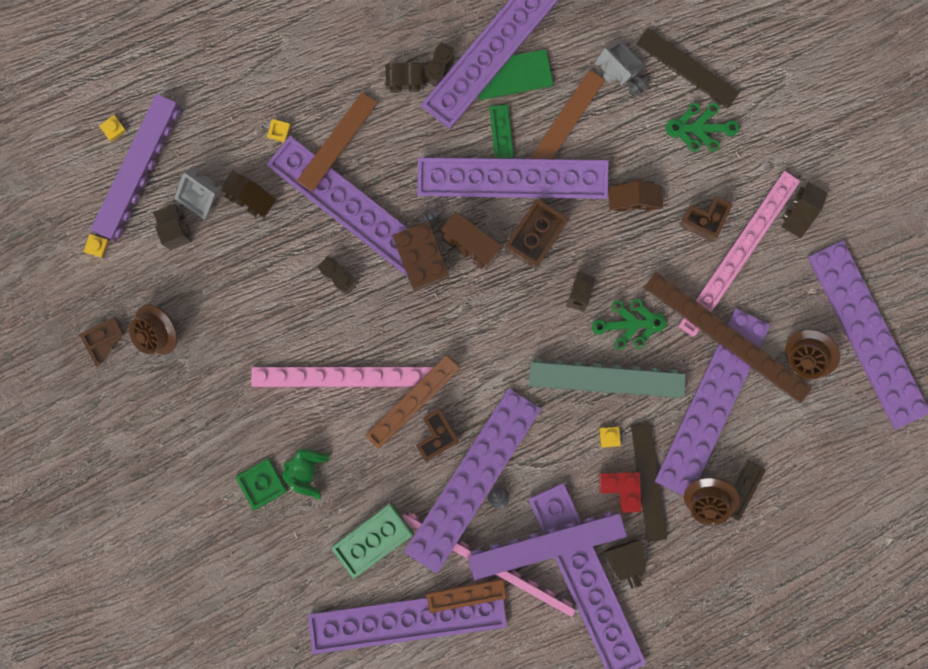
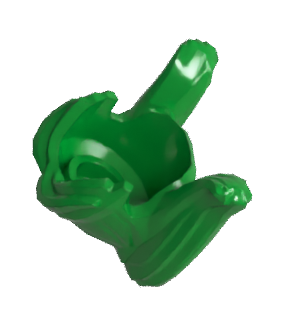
M311 449L298 450L295 457H291L284 462V481L296 493L313 496L316 500L321 499L320 490L310 484L315 476L316 463L327 462L330 454Z

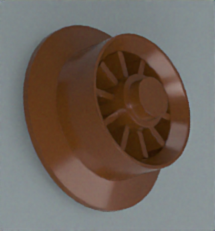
M146 304L138 309L135 319L129 325V335L135 347L145 354L158 353L164 355L172 352L177 345V332L174 320L156 305Z
M805 329L798 331L789 338L785 347V355L792 371L804 379L812 380L827 376L837 368L840 361V350L837 343L829 335L819 330Z
M705 477L697 479L687 486L684 492V502L696 521L704 525L716 526L725 523L730 515L736 511L739 506V494L736 488L729 482L719 478Z

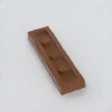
M504 579L426 593L430 613L507 599Z

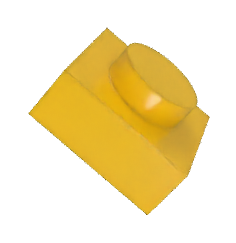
M115 115L99 125L111 142L127 132Z
M272 119L267 138L284 143L288 138L291 125Z
M89 234L83 252L104 258L109 240Z
M619 427L599 428L601 448L621 446Z

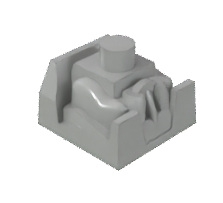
M620 39L606 47L595 62L596 65L602 64L601 68L605 71L603 77L608 82L618 79L621 81V85L625 84L630 78L635 77L646 66Z
M191 167L183 172L174 199L205 220L215 208L213 203L221 193L223 186L217 187L213 178L197 174L199 171L198 167Z

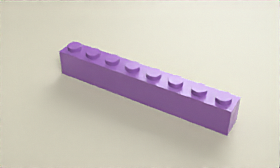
M155 95L90 229L93 232L115 242L122 236L123 226L131 218V210L140 199L139 193L142 187L144 188L147 185L148 175L156 166V158L164 149L166 137L171 135L172 125L180 116L181 107L176 102L161 95Z
M613 511L603 514V519L596 520L595 517L585 519V524L577 526V523L574 522L565 525L566 529L558 531V528L546 530L547 534L539 536V533L528 535V540L522 542L518 538L508 541L509 545L504 547L501 546V543L490 546V551L482 552V549L470 552L471 556L467 558L473 580L627 537L620 514L614 515Z

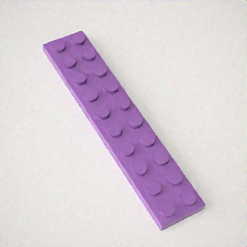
M509 0L423 101L421 107L451 130L559 0Z
M289 136L266 164L267 167L407 276L392 235L408 228L332 168L314 192L297 183V179L315 155Z
M418 158L417 196L608 199L609 160Z
M844 241L807 257L893 429H898L928 415V406Z
M736 308L727 325L758 348L761 347L770 327L769 324ZM720 344L717 345L654 481L684 496L687 486L700 478L751 368Z
M510 388L507 390L404 553L436 574L439 572L541 408Z
M564 483L528 499L544 535L547 534L546 530L558 528V531L566 529L565 525L574 522L577 523V526L582 525ZM593 546L555 557L605 669H636L645 665V659Z
M427 598L308 614L312 654L507 627L503 599L434 613L429 612Z

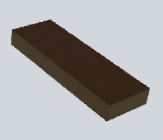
M747 461L734 485L739 494V506L730 517L737 521H740L766 471L751 461Z

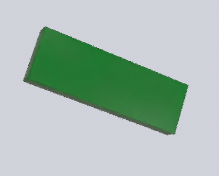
M508 104L489 106L495 159H514Z

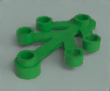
M692 103L688 107V111L680 119L668 121L665 128L666 133L670 137H679L693 153L699 151L701 144L698 140H692L685 132L695 134L707 146L708 150L714 153L719 149L720 144L717 140H712L704 132H724L726 136L734 137L740 129L739 124L733 120L728 121L726 124H704L719 111V106L716 103L709 104L707 110L693 124H685L700 111V106L697 103ZM691 107H696L697 112H692ZM710 107H715L716 111L711 112ZM677 125L679 130H673L672 126ZM729 125H734L735 130H730ZM691 144H697L698 148L693 149ZM710 144H716L717 148L712 149Z
M634 299L630 303V308L633 311H638L646 319L638 320L623 307L621 301L616 300L611 304L612 311L618 312L627 321L605 322L602 319H597L592 323L591 330L596 335H602L606 330L628 329L621 338L614 342L615 349L623 350L626 347V343L639 328H647L641 337H637L633 341V346L636 349H642L653 332L658 333L665 329L666 319L661 314L650 313L642 306V302L639 299ZM638 302L639 308H634L633 303ZM615 303L620 304L619 310L614 308ZM655 319L660 321L659 326L654 325ZM596 324H602L603 329L598 330L596 328ZM637 340L643 342L641 347L636 345ZM618 341L623 342L622 348L617 347Z

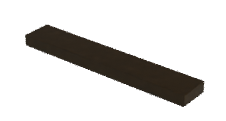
M647 28L636 44L727 109L740 93L649 28Z
M651 424L630 426L637 473H640L641 504L647 542L667 540L660 486L654 482L658 472Z

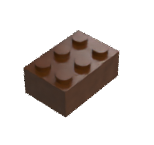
M536 198L505 245V250L537 270L569 219Z
M456 211L441 229L443 241L451 247L452 245L456 246L458 252L463 257L467 258L469 256L473 259V264L481 270L483 268L488 270L501 253V245Z
M429 222L392 235L413 292L449 279L448 271Z

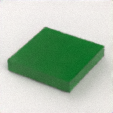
M270 458L235 477L253 511L288 492Z

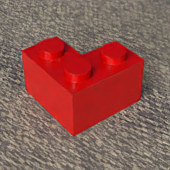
M640 473L598 474L599 493L619 494V512H641Z

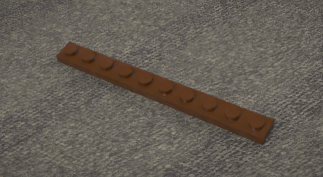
M657 272L653 274L643 287L799 404L803 402L811 391L812 387Z

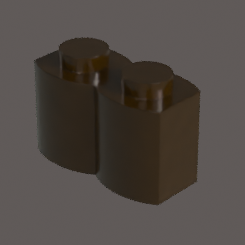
M443 42L436 47L433 59L427 64L425 69L427 83L436 87L446 76V71L454 62L453 47Z
M423 63L385 64L386 89L390 90V92L399 93L403 89H409V92H419L420 89H424Z
M327 256L318 265L323 276L333 282L343 294L348 295L357 286L352 275L343 270L335 259Z

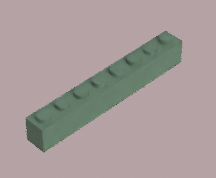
M535 359L534 362L530 363L528 387L684 398L686 374H680V370H669V373L661 372V369L650 368V371H642V367H630V370H625L623 366L619 365L603 368V364H592V367H586L584 363L573 362V365H565L564 361H554V364H547L546 360Z

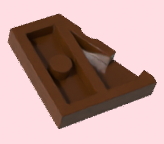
M113 317L79 335L95 366L98 367L124 333L116 318Z

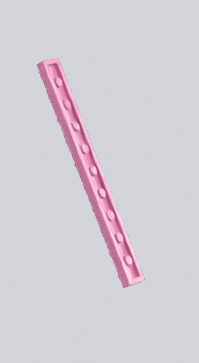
M786 171L781 174L695 300L708 311H713L800 183L798 179ZM685 318L678 325V328L692 337H695L699 331L697 327Z
M252 367L251 387H414L433 367Z
M411 512L408 515L406 513L403 514L402 517L406 523L418 531L422 525V522L418 521L420 517ZM461 540L453 548V551L466 558L471 556L470 552H472L469 549L470 545ZM513 569L510 572L505 571L496 574L571 617L576 611L572 607V602L564 598L562 601L555 598L556 594L547 588L545 591L537 588L538 583L531 579H528V581L521 579L522 575Z

